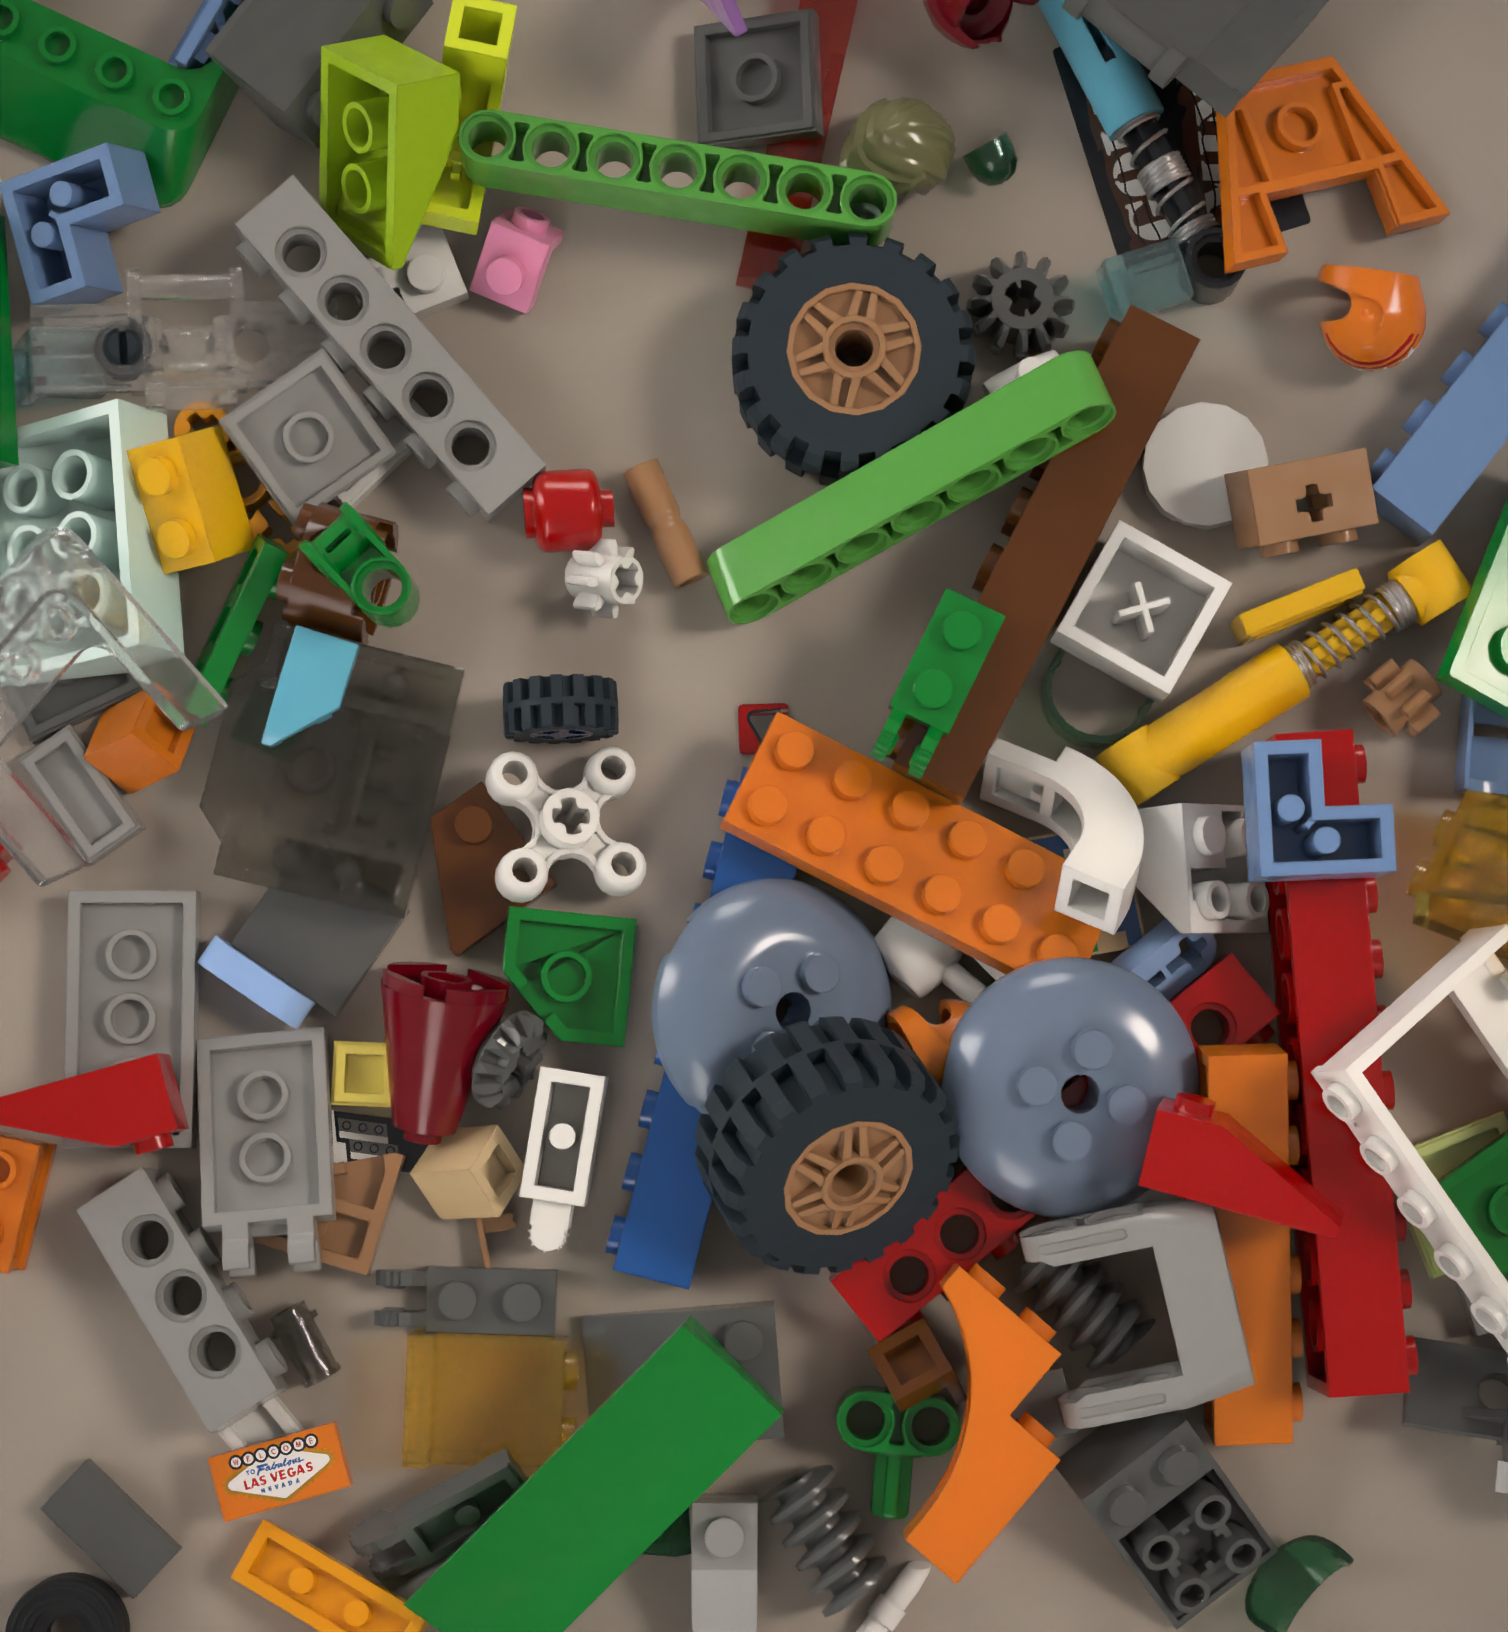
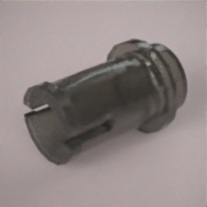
M302 1300L270 1318L275 1329L270 1335L272 1339L280 1338L302 1380L303 1387L308 1388L330 1377L342 1367L333 1356L314 1320L319 1314L317 1309L309 1310L305 1301Z

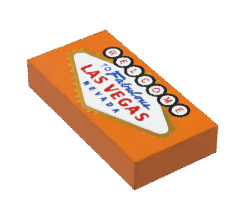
M337 1420L207 1458L224 1522L350 1487L354 1484Z

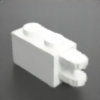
M540 1066L519 1197L533 1199L529 1221L532 1228L528 1230L530 1232L528 1239L532 1241L531 1246L535 1245L538 1249L543 1250V1253L554 1249L559 1250L563 1247L562 1244L567 1243L566 1238L570 1235L568 1229L572 1226L574 1207H585L589 1203L609 1077Z

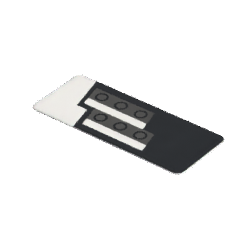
M332 1111L334 1163L355 1161L395 1152L406 1156L401 1172L410 1173L428 1147V1145L405 1140L403 1138L404 1130L396 1128L392 1124L391 1118Z

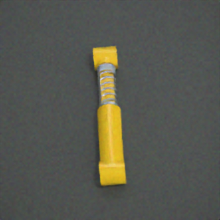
M1441 539L1390 570L1387 573L1388 582L1380 585L1379 588H1375L1374 596L1364 595L1361 605L1350 604L1347 614L1335 613L1333 623L1321 622L1317 633L1306 631L1304 641L1302 642L1293 640L1284 648L1279 644L1272 645L1151 724L1142 726L1098 754L1094 760L1120 781L1138 807L1210 758L1308 699L1311 694L1309 688H1312V685L1316 686L1317 677L1320 675L1327 679L1328 670L1334 666L1342 669L1341 662L1349 657L1352 660H1356V653L1363 648L1371 651V643L1377 639L1385 642V634L1391 630L1400 633V630L1408 628V625H1412L1413 622L1421 627L1468 598L1472 586Z

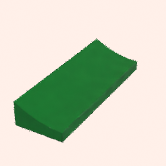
M690 1315L418 1587L403 1605L440 1632H564L783 1414L785 1409Z

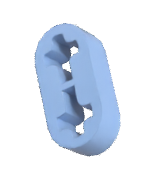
M1164 919L1114 959L1111 964L1118 965L1140 976L1160 991L1169 1001L1211 965L1216 954L1217 943L1213 934H1180L1167 919ZM1188 937L1186 943L1189 949L1182 955H1179L1181 950L1178 943L1183 938Z
M217 935L214 936L197 961L216 977L295 1029L299 1028L315 1004L313 1000Z

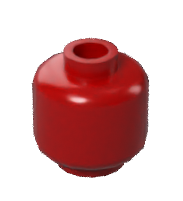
M590 469L542 471L535 476L532 488L522 489L526 539L536 538V543L543 552L589 551L602 538L603 528L615 526L612 489L600 490L598 478Z

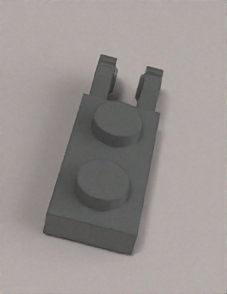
M435 1265L428 1266L427 1270L379 1269L376 1270V1285H383L385 1288L404 1289L407 1286H427L426 1311L405 1310L403 1307H384L382 1310H375L374 1325L384 1327H425V1332L554 1336L556 1334L558 1269Z
M504 1448L391 1509L392 1512L379 1510L370 1515L369 1519H363L360 1524L357 1523L355 1529H352L353 1532L349 1535L351 1538L349 1543L358 1555L362 1557H370L372 1555L371 1560H369L370 1565L368 1566L378 1580L380 1579L382 1582L387 1580L389 1582L391 1579H396L398 1575L403 1576L423 1564L427 1567L453 1553L528 1477L508 1449Z

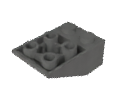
M1179 1410L1101 1425L1060 1456L1059 1459L1061 1461L1055 1466L1176 1630L1279 1552L1276 1545Z

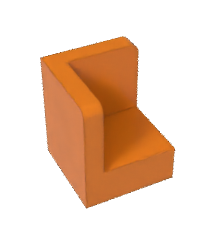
M150 686L109 707L101 714L83 758L125 792L133 794L179 771L197 723L183 717L177 706Z

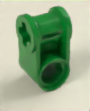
M345 502L339 507L340 516L312 542L303 540L298 545V548L337 589L341 588L370 620L379 626L388 628L402 626L410 621L418 611L420 603L419 588L405 567L385 547L386 544L379 535ZM390 578L401 582L402 590L396 602L384 607L371 604V593L377 583Z

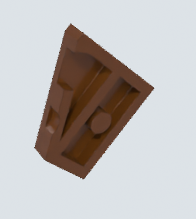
M482 781L430 818L450 949L455 956H461L504 925L509 906L527 908L557 886L548 873V881L542 892L533 900L524 903L511 902L504 898L497 890L495 871L502 857L511 850L524 847L527 843L500 805L488 794L486 786ZM522 869L512 870L517 880L521 882L531 881L526 871Z

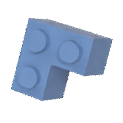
M106 142L0 183L1 195L32 306L72 312L124 293L108 232L161 213L144 152Z
M1321 739L1253 742L1241 751L1248 883L1383 877L1397 871L1393 804L1325 806Z

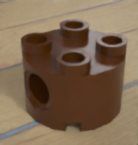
M304 503L296 522L295 540L312 542L340 516L339 507L324 503L318 506ZM357 512L385 542V547L389 551L397 553L399 531L396 522ZM300 549L298 550L295 563L284 562L276 587V598L284 600L283 620L288 621V624L293 628L298 625L362 646H366L369 643L368 635L373 636L378 625L370 620L341 588L337 589ZM392 578L384 579L376 584L371 593V604L379 607L385 606Z

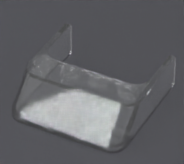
M58 527L42 531L31 540L1 576L0 747L81 653L90 647L104 649L113 655L179 730L185 731L219 717L228 707L224 699L88 545L72 530ZM0 758V843L40 887H44L79 871L87 863V860L72 839Z

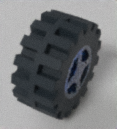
M550 674V676L545 677L537 675L529 676V679L518 678L514 679L513 682H506L503 686L504 736L508 740L513 739L515 742L529 741L532 744L543 742L549 744H560L561 742L581 743V741L592 742L598 741L600 738H611L619 733L617 682L609 677L602 678L599 675L584 676V674H572L569 676Z

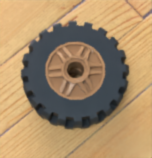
M849 232L848 245H833L831 236L827 235L812 239L811 250L801 255L795 248L789 250L778 258V268L772 274L763 271L752 285V297L749 302L742 303L736 318V334L732 338V377L734 394H737L740 414L747 429L753 428L758 435V445L770 457L777 454L785 460L786 470L801 478L805 472L819 476L820 485H831L963 410L971 388V380L975 368L976 347L971 344L973 326L968 310H961L958 305L959 291L950 278L940 281L934 275L936 264L922 253L917 255L915 260L903 254L904 243L886 237L883 247L876 245L868 246L866 245L868 233ZM853 356L860 358L865 364L851 367L842 363L840 359Z
M843 1016L819 1017L817 1025L809 1026L807 1021H800L785 1026V1034L773 1040L767 1035L753 1044L755 1051L747 1058L742 1060L737 1057L725 1070L726 1081L722 1086L715 1084L707 1097L704 1106L709 1114L700 1115L695 1139L698 1142L695 1160L697 1169L703 1178V1184L740 1245L751 1256L761 1258L766 1265L786 1271L792 1267L795 1273L819 1274L820 1269L827 1267L830 1272L834 1273L852 1269V1263L861 1259H865V1261L870 1263L884 1256L883 1249L895 1241H898L901 1245L915 1234L913 1226L921 1218L925 1220L930 1218L939 1204L937 1199L938 1193L940 1191L947 1192L955 1170L951 1163L957 1162L960 1137L956 1134L958 1120L954 1108L917 1054L900 1035L890 1028H881L876 1022L862 1018H851L848 1024Z

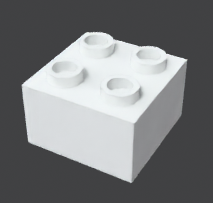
M1119 520L1052 636L1050 643L1160 704L1172 691L1232 583Z

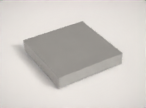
M324 348L218 420V423L292 526L296 525L299 512L304 503L316 506L321 503H328L398 454Z

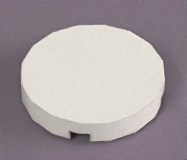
M1198 402L1179 407L1158 422L1144 448L1140 473L1146 495L1162 515L1174 522L1178 521L1183 525L1192 526L1191 528L1209 530L1232 523L1224 474L1268 466L1269 459L1262 436L1246 416L1226 405Z

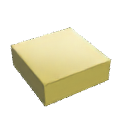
M334 1041L331 1105L391 1107L386 1043Z

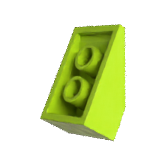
M379 35L321 46L319 205L361 253L387 268L395 270L403 268L458 137L459 107L462 102L460 72L386 35Z

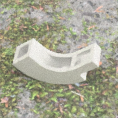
M997 738L986 755L980 799L1038 822L1054 831L1065 841L1071 853L1062 865L1054 910L1114 935L1131 906L1144 848V827L1134 800L1120 781L1107 769L1074 749L1066 746L1058 759L1054 761Z

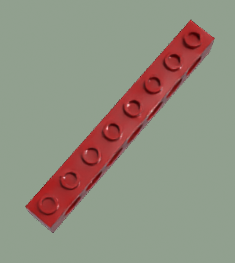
M1232 952L1218 958L1201 975L1169 1000L1189 1032L1195 1048L1197 1062L1199 1044L1192 1037L1191 1023L1199 1012H1211L1221 1023L1222 1034L1215 1045L1264 1043L1275 1033L1269 1023L1281 1014V1011ZM1075 1075L1063 1085L1061 1099L1064 1106L1081 1105L1083 1103L1082 1100L1088 1091V1078L1086 1075ZM964 1166L953 1175L947 1192L940 1191L938 1193L937 1199L939 1204L928 1220L921 1218L913 1226L915 1234L901 1245L898 1241H895L883 1249L885 1255L870 1263L865 1261V1259L853 1262L852 1269L834 1273L829 1277V1281L877 1341L881 1342L889 1335L892 1336L922 1318L926 1320L921 1309L939 1294L946 1301H949L939 1282L955 1263L968 1273L976 1263L989 1253L996 1260L1001 1259L1021 1243L1019 1233L1022 1229L1020 1227L1036 1214L1020 1208L1009 1211L998 1209L991 1199V1191L984 1187ZM953 1215H966L975 1226L974 1241L967 1249L962 1251L946 1249L940 1238V1230L943 1223ZM904 1256L919 1258L924 1263L926 1269V1277L923 1284L912 1292L899 1291L892 1286L890 1281L892 1265Z

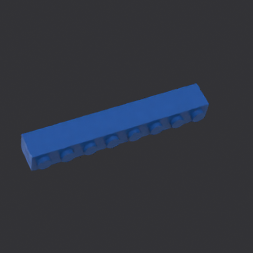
M743 767L739 782L727 779L718 816H725L748 770L747 767ZM726 832L723 843L711 841L702 878L714 880L709 896L711 898L720 891L750 880L763 878L794 880L797 867ZM696 902L693 912L702 904ZM656 1052L654 1064L662 1066L658 1052ZM665 1071L659 1092L647 1089L638 1122V1127L649 1129L643 1155L634 1152L630 1154L622 1184V1190L633 1192L627 1218L619 1215L614 1216L605 1253L617 1255L613 1268L615 1271L689 1290L713 1199L703 1184V1178L697 1169L695 1151L698 1144L695 1135L702 1113L685 1102L670 1082Z

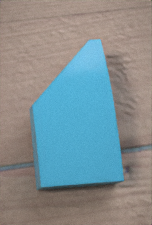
M296 625L261 742L262 745L273 748L283 743V740L304 729L332 718V713L340 710L360 649L358 644Z

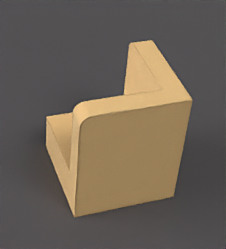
M499 1125L458 1127L455 1134L442 1136L440 1144L428 1145L410 1172V1175L441 1219L500 1217L522 1182L524 1164Z

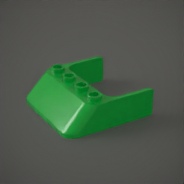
M0 0V139L50 162L59 161L106 142L142 151L146 156L159 207H171L180 202L189 191L239 90V87L213 60L201 68L184 69L176 67L32 0Z

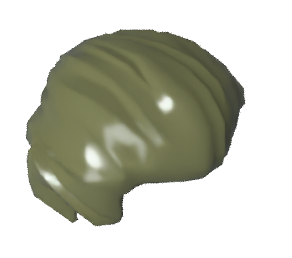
M901 97L888 101L886 98H883L871 104L854 120L841 150L839 167L869 171L884 176L892 183L899 199L905 198L915 191L920 195H926L937 184L946 181L948 170L951 167L950 162L956 152L954 132L941 113L934 111L922 100Z

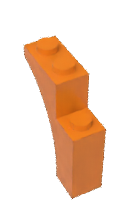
M955 1263L939 1282L951 1304L964 1344L967 1367L965 1412L957 1445L946 1471L922 1508L902 1530L905 1540L955 1584L961 1580L1061 1461L1049 1448L1056 1437L1026 1411L1018 1421L1011 1415L1060 1357L1061 1353L1049 1344L1057 1332L1027 1306L1019 1316L1014 1314L998 1300L1006 1288L977 1263L968 1273Z

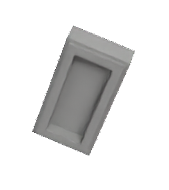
M68 724L17 761L89 864L95 865L142 832L145 827L113 781L83 758L88 746L76 728Z

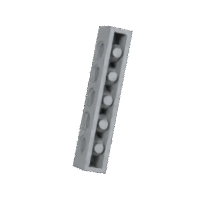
M294 175L290 176L234 223L238 237L242 241L235 249L244 262L259 278L267 272L274 277L284 289L277 297L292 317L301 326L311 320L327 338L319 345L325 349L337 368L343 374L353 368L369 386L362 392V395L377 414L386 422L395 416L407 431L411 433L404 440L408 449L426 469L429 470L435 464L442 469L452 481L445 488L446 491L467 516L471 518L476 512H479L489 523L522 494L523 488H530L532 486V482L539 472L546 471L544 461ZM297 246H311L320 253V260L312 270L297 272L285 264L288 253ZM341 293H350L357 296L362 301L363 306L355 318L346 321L337 320L327 312L331 299ZM381 341H393L403 348L405 356L396 367L382 369L375 366L369 359V353L373 346ZM425 388H433L440 391L447 400L445 409L434 417L420 416L410 405L413 396L418 391ZM464 436H476L487 444L489 453L485 460L477 465H464L452 453L454 444Z

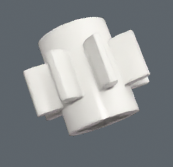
M600 538L596 545L589 549L590 551L574 550L572 552L573 556L568 561L565 569V585L568 592L575 597L573 603L575 609L590 610L592 616L614 619L618 616V604H635V600L643 586V571L639 562L633 558L635 551L633 547L618 546L616 539Z

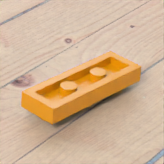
M268 1519L262 1520L230 1577L320 1632H426L429 1626L428 1622L403 1605L407 1600Z

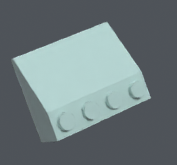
M114 399L17 427L19 466L0 469V686L131 673L184 661L178 571L165 575L163 573L126 450L168 439L167 415L121 399Z

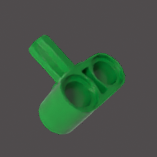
M857 1386L842 1395L838 1400L835 1410L836 1425L842 1439L852 1448L875 1454L870 1502L871 1514L884 1519L906 1518L909 1513L913 1458L941 1456L952 1449L958 1441L961 1430L960 1419L954 1407L945 1397L934 1393L900 1412L887 1387ZM859 1401L874 1402L883 1411L881 1425L871 1434L861 1435L855 1433L846 1423L849 1409ZM925 1407L939 1408L947 1415L946 1430L935 1440L925 1441L919 1439L912 1432L911 1424L913 1417L919 1410Z

